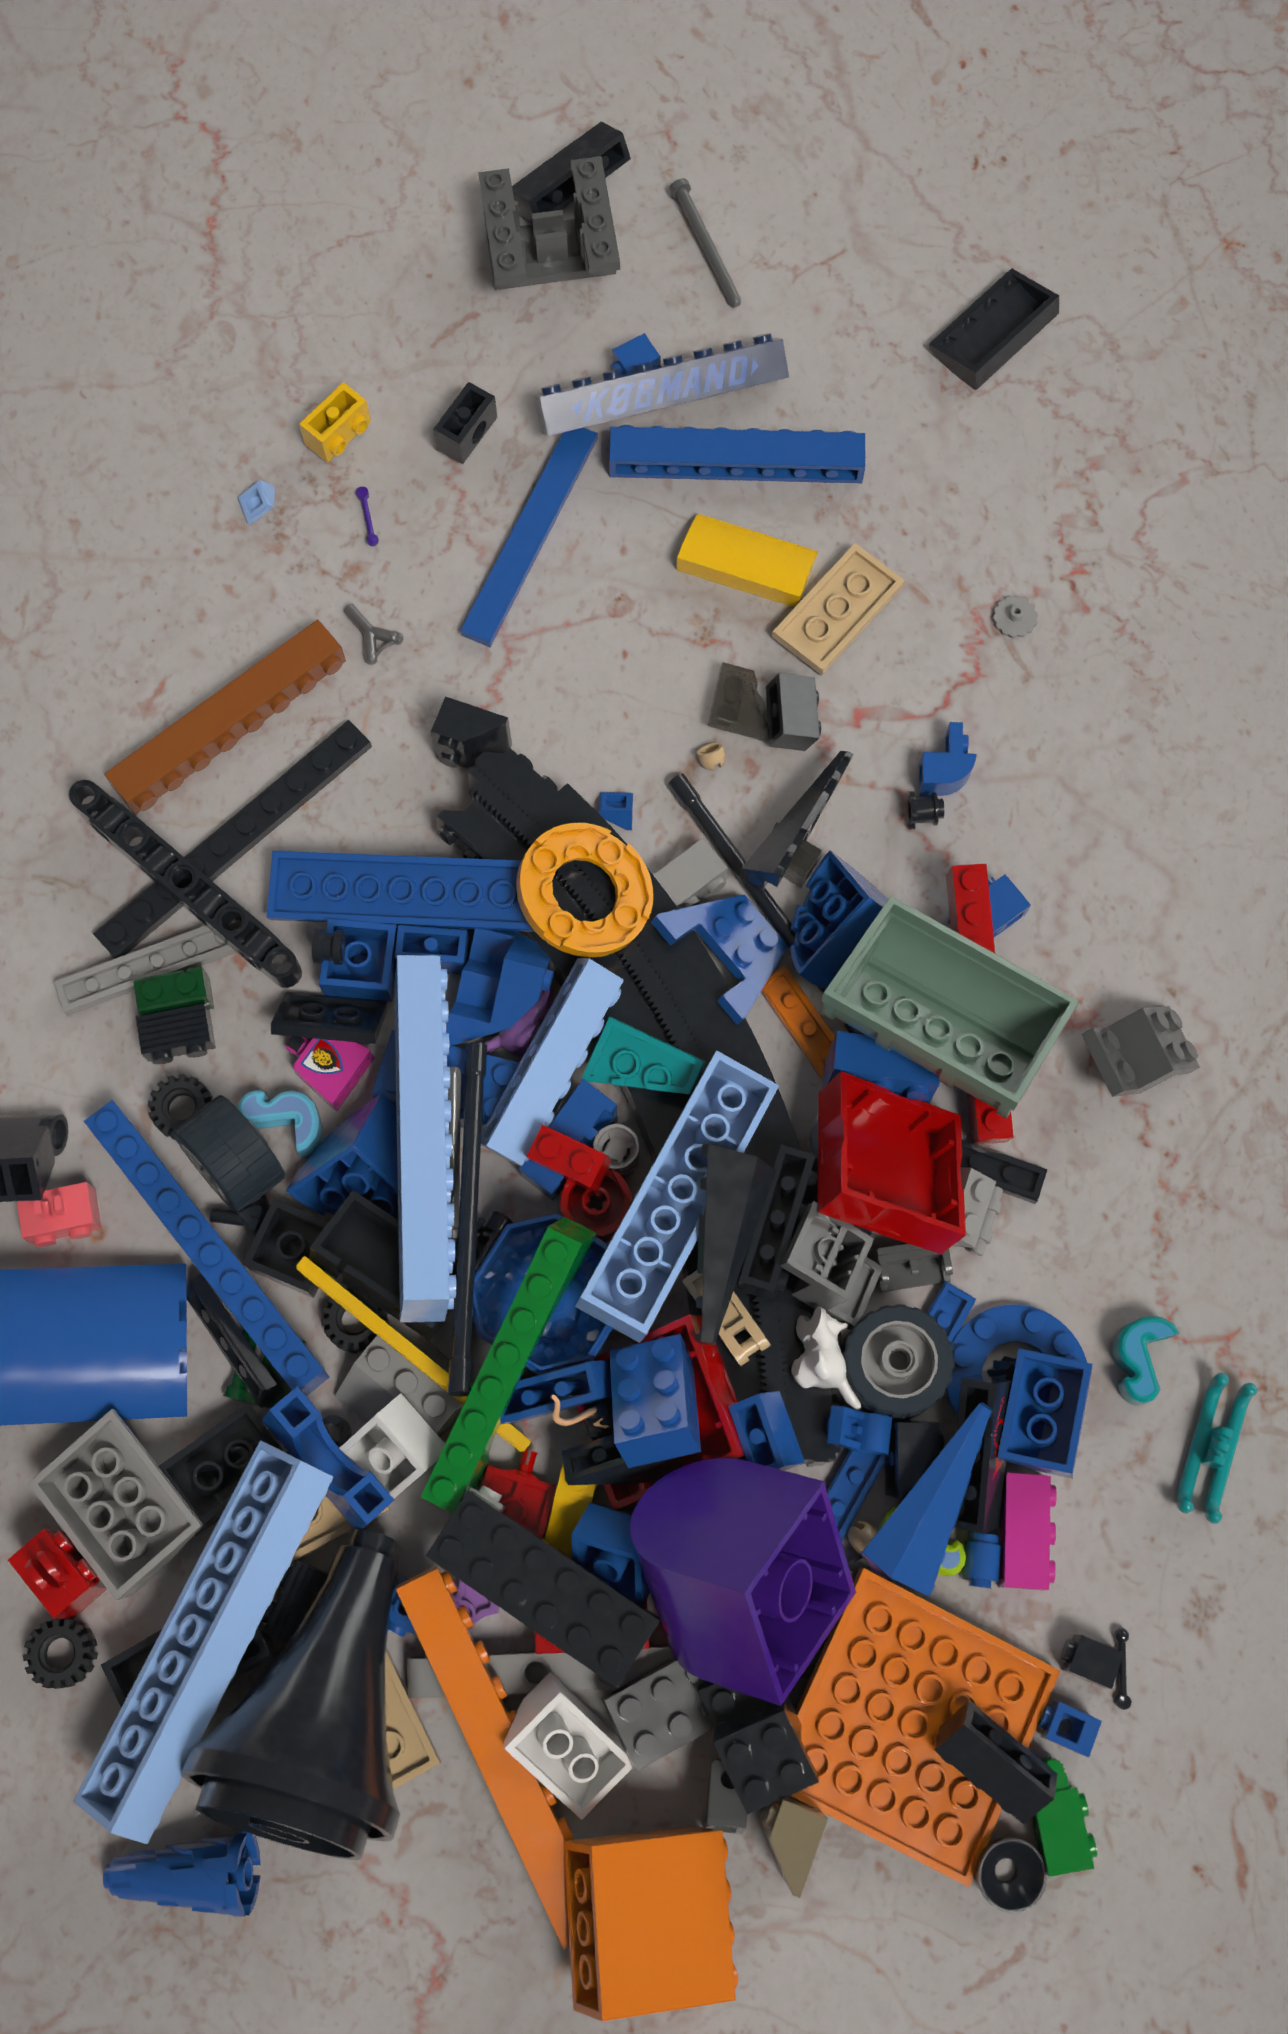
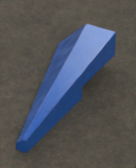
M983 1402L978 1404L862 1552L890 1578L926 1596L931 1595L934 1591L938 1571L944 1561L945 1550L951 1532L955 1527L972 1475L971 1471L977 1453L980 1451L983 1442L982 1437L993 1411Z

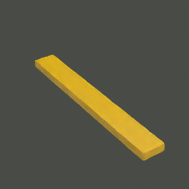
M306 1256L296 1265V1269L448 1392L449 1373ZM468 1396L453 1397L464 1406ZM502 1424L498 1427L497 1434L520 1452H524L532 1442L511 1424Z

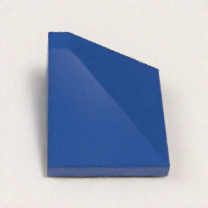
M600 792L599 814L605 820L625 830H632L633 793Z

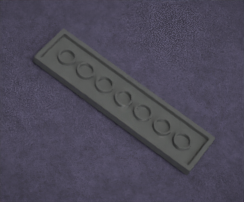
M860 1555L848 1562L853 1581L860 1567L872 1572L865 1556ZM828 1636L826 1637V1639L824 1640V1642L822 1643V1645L820 1646V1648L818 1649V1651L816 1652V1654L804 1670L799 1680L813 1672L814 1667L828 1639ZM675 1658L601 1698L632 1768L636 1772L715 1728L698 1692L699 1686L709 1681L688 1673L678 1664Z

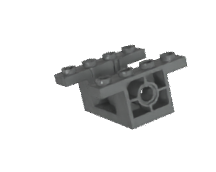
M601 156L571 160V171L575 193H573L574 219L564 220L563 210L532 214V225L520 226L518 201H514L509 168L478 172L495 290L616 274V270H620V257Z

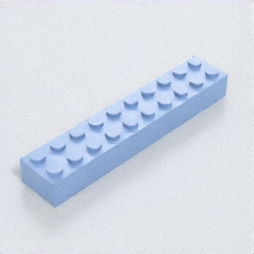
M397 955L394 995L400 1322H444L447 1309H453L454 1298H456V1275H449V1273L453 1272V1262H455V1239H448L452 1236V1226H454V1204H447L451 1202V1191H453V1169H449L450 1156H452V1134H449L451 1100H448L450 1067H447V1055H449V1033H446L448 1001H445L447 969H441L440 956Z
M260 1440L73 1800L108 1832L148 1844L154 1830L160 1823L161 1816L170 1798L179 1786L182 1777L181 1772L189 1750L199 1743L212 1716L216 1713L218 1704L230 1680L234 1677L241 1658L254 1638L255 1631L267 1607L271 1604L276 1589L285 1572L290 1567L292 1558L303 1536L307 1533L310 1522L321 1501L327 1494L333 1476Z

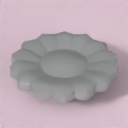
M1018 595L1015 597L1007 596L1005 600H1000L998 606L994 608L995 615L993 616V621L996 623V628L1001 630L1003 635H1009L1012 638L1017 636L1024 637L1026 633H1031L1033 627L1037 625L1036 618L1038 613L1035 611V605L1029 603L1027 598L1022 599Z

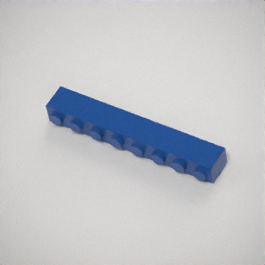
M622 425L620 427H611L610 477L862 484L866 467L865 433H856L850 430L842 432L811 430L808 432L792 431L790 429L768 431L757 428L729 430L724 427L697 429L691 426L684 428L653 426L647 428Z

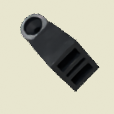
M63 1114L0 1117V1202L42 1200L55 1164V1156L63 1152L68 1140V1122Z

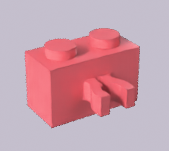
M88 1182L46 1190L42 1200L17 1201L22 1238L34 1244L35 1247L54 1245L57 1243L56 1239L70 1236V1239L87 1238L92 1235L91 1231L102 1229L96 1189Z

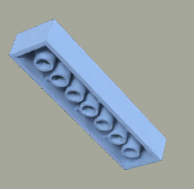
M716 1050L575 1305L576 1308L633 1340L641 1342L647 1335L699 1237V1215L704 1214L706 1206V1190L700 1189V1178L707 1177V1156L701 1155L702 1144H713L744 1153L779 1087L778 1084Z

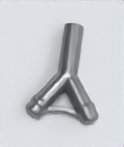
M349 604L344 609L347 617L364 635V657L367 664L373 665L377 663V657L384 649L394 644L400 645L403 642L402 633L372 626L354 604ZM376 640L387 642L378 650L376 649Z

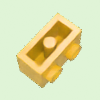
M341 383L299 423L305 445L327 463L333 457L342 454L347 444L356 435L364 433L371 422L367 401L347 384Z

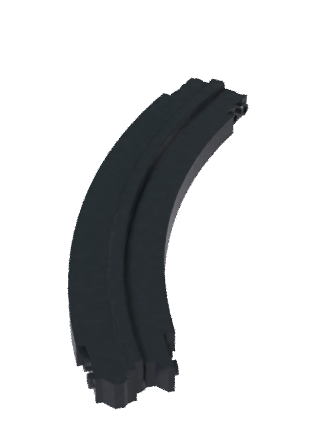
M511 748L505 753L483 752L475 760V767L469 771V795L472 796V803L464 811L442 810L437 815V833L440 838L448 845L454 844L462 851V857L469 859L521 861L527 850L540 835L554 827L568 823H589L611 830V835L627 845L611 825L568 783L558 791L556 784L551 778L546 775L541 777L533 769V764L525 755L521 753L518 755ZM574 860L563 864L555 872L552 880L553 895L556 901H558V906L563 911L569 912L579 921L588 922L603 919L612 912L616 902L615 887L610 876L601 867L589 861ZM649 869L653 886V905L649 919L638 936L626 947L615 953L601 957L575 956L551 946L536 932L518 931L522 936L535 941L549 955L551 959L548 969L554 971L553 976L561 987L577 958H590L623 979L620 986L621 995L612 1007L608 1008L603 1017L605 1021L604 1026L595 1037L597 1043L608 1018L613 1017L706 1061L697 1083L716 1050L776 1083L746 1018L736 1025L717 1002L730 988L694 930L670 946L651 923L659 913L677 910L678 907ZM620 1086L639 1126L651 1160L654 1163L691 1094ZM777 1089L744 1151L746 1154L759 1157L772 1168H774L780 1145L801 1150L779 1089ZM808 1189L805 1202H816L814 1191ZM698 1239L682 1267L684 1279L698 1269ZM742 1266L734 1292L771 1346L764 1351L757 1350L748 1357L749 1361L740 1366L718 1334L716 1345L737 1401L740 1402L759 1393L780 1391L805 1461L803 1464H807V1467L830 1463L836 1459V1453L841 1451L840 1446L827 1443V1422L830 1418L831 1406H839L837 1394H832V1389L838 1388L824 1389L813 1386L805 1389L795 1381L791 1370L793 1362L805 1352L804 1345L797 1335V1320L801 1315H805L811 1320L815 1309L791 1295L799 1278L791 1272L784 1293L777 1291L775 1301L739 1291ZM686 1287L690 1315L702 1316V1309L696 1308V1301ZM746 1328L734 1336L739 1345L751 1337ZM840 1331L837 1340L842 1353L843 1344Z

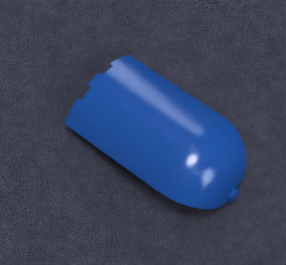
M186 1264L0 1270V1426L99 1421L111 1409H114L122 1420L187 1417V1350H184L187 1349Z

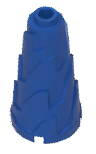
M240 1832L231 1835L204 1837L199 1842L169 1844L163 1849L136 1851L128 1854V1856L114 1857L111 1863L105 1866L103 1885L104 1888L109 1889L112 1896H118L121 1899L157 1902L159 1906L192 1908V1911L245 1917L249 1916L252 1912L259 1891L260 1876H253V1865H261L260 1850L255 1835Z

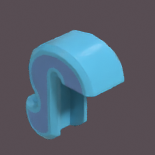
M258 1090L249 1092L241 1098L238 1110L257 1129L295 1125L296 1148L301 1158L312 1154L320 1144L323 1134L321 1117L314 1102L304 1093L292 1090L282 1092L269 1101L267 1095L263 1091Z

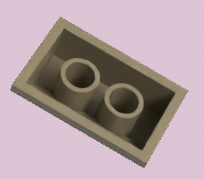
M788 1796L762 1808L759 1819L764 1823L762 1828L784 1881L792 1895L800 1898L828 1818L814 1807Z

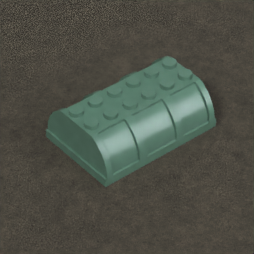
M892 896L888 899L829 984L821 999L824 1002L822 1008L823 1015L830 1019L837 1018L874 1039L877 1046L888 1052L892 1049L939 1076L938 1080L951 1088L955 1085L997 1110L996 1114L1005 1119L1017 1107L1079 1003V1000Z

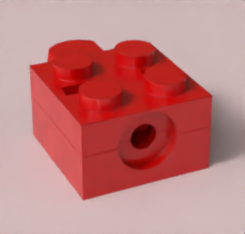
M41 1530L8 1559V1562L53 1619H74L107 1590L68 1536L60 1530Z

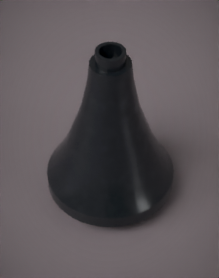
M368 1529L354 1530L350 1544L339 1547L323 1583L294 1633L240 1703L207 1737L189 1750L181 1776L189 1783L201 1788L195 1807L198 1812L222 1824L270 1841L341 1859H362L367 1840H393L400 1812L393 1791L387 1746L385 1654L391 1602L399 1567L398 1563L392 1559L397 1544L394 1539Z

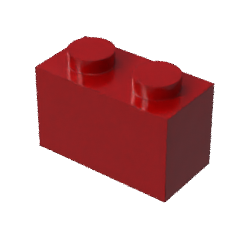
M544 1125L541 1126L526 1156L532 1163L597 1193L612 1162L606 1154Z

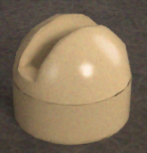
M710 743L697 751L700 763L705 769L714 771V765L717 764L720 768L724 765L725 752L721 743Z
M859 1521L854 1523V1527L849 1528L848 1541L860 1555L878 1531L868 1522Z

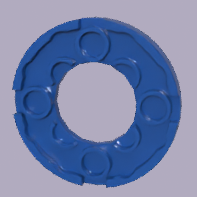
M1025 1305L998 1306L972 1318L961 1328L952 1343L955 1366L952 1371L953 1378L946 1391L949 1405L957 1419L961 1378L982 1375V1366L987 1355L998 1345L1007 1342H1023L1036 1348L1043 1354L1087 1363L1083 1349L1076 1337L1060 1320L1051 1314Z

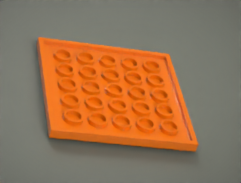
M860 1567L853 1581L856 1593L832 1628L795 1710L802 1724L801 1741L819 1776V1783L790 1796L970 1887L976 1873L978 1858L988 1845L1002 1808L983 1790L976 1788L953 1765L947 1764L934 1750L939 1726L965 1703L971 1701L1028 1749L1060 1670Z

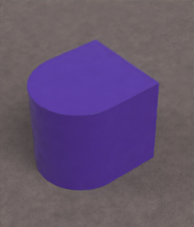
M707 1459L685 1465L662 1477L644 1493L633 1511L630 1522L631 1539L671 1652L678 1664L695 1677L781 1706L856 1593L824 1481L740 1459Z

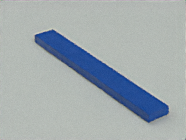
M587 428L563 432L460 630L461 636L491 647L598 440L597 432Z
M945 1281L926 1314L931 1315L937 1320L936 1322L945 1329L949 1342L953 1343L977 1299ZM911 1417L905 1418L901 1421H909ZM849 1450L831 1482L827 1494L841 1542L884 1467L885 1455L865 1454Z

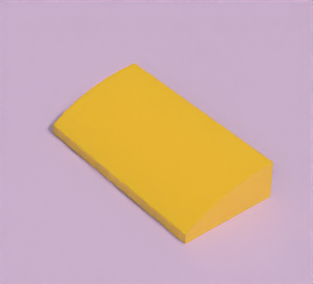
M697 513L678 554L677 571L795 608L802 600L818 556V551Z

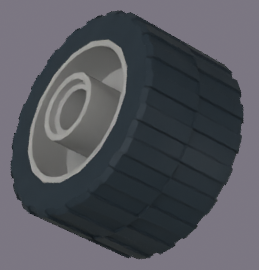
M901 1304L896 1306L886 1305L876 1311L872 1310L867 1313L852 1328L844 1341L842 1355L846 1363V1378L861 1403L862 1411L890 1416L895 1421L904 1420L908 1417L913 1418L929 1409L945 1394L944 1391L950 1385L953 1378L952 1371L955 1366V1360L953 1359L954 1350L945 1329L936 1322L937 1320L934 1317L927 1315L916 1307L911 1308Z

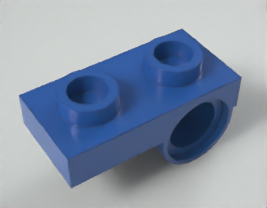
M831 1406V1414L827 1422V1443L865 1454L888 1455L892 1418L881 1414L864 1413L844 1406Z

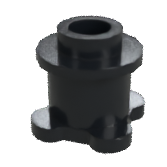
M909 791V798L907 799L909 829L914 830L917 823H933L934 826H937L939 819H944L943 798L938 799L936 792H932L931 796L916 797L915 791Z

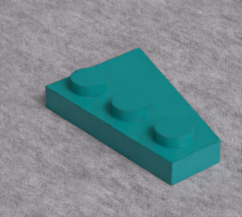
M609 1017L580 1081L584 1079L587 1082L692 1094L706 1061L618 1019Z

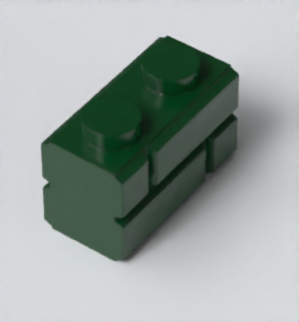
M202 966L189 968L186 972L179 970L133 979L136 1003L140 1014L205 1002L209 1009H214L210 978Z

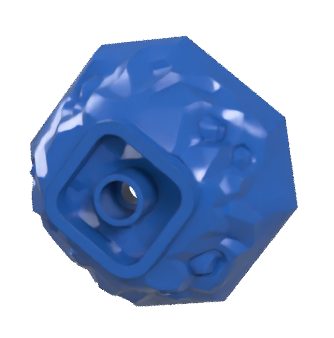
M555 1213L506 1225L474 1275L473 1317L477 1336L490 1345L493 1344L547 1228L563 1218L559 1214ZM596 1237L582 1266L577 1271L557 1305L526 1365L527 1368L539 1375L593 1361L613 1329L575 1307L608 1247V1244Z

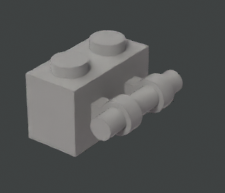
M960 1167L961 1183L964 1190L966 1236L953 1246L970 1247V1253L983 1256L985 1246L990 1244L993 1236L991 1227L995 1215L1000 1214L1003 1205L1000 1202L1003 1189L995 1186L996 1181L973 1168Z

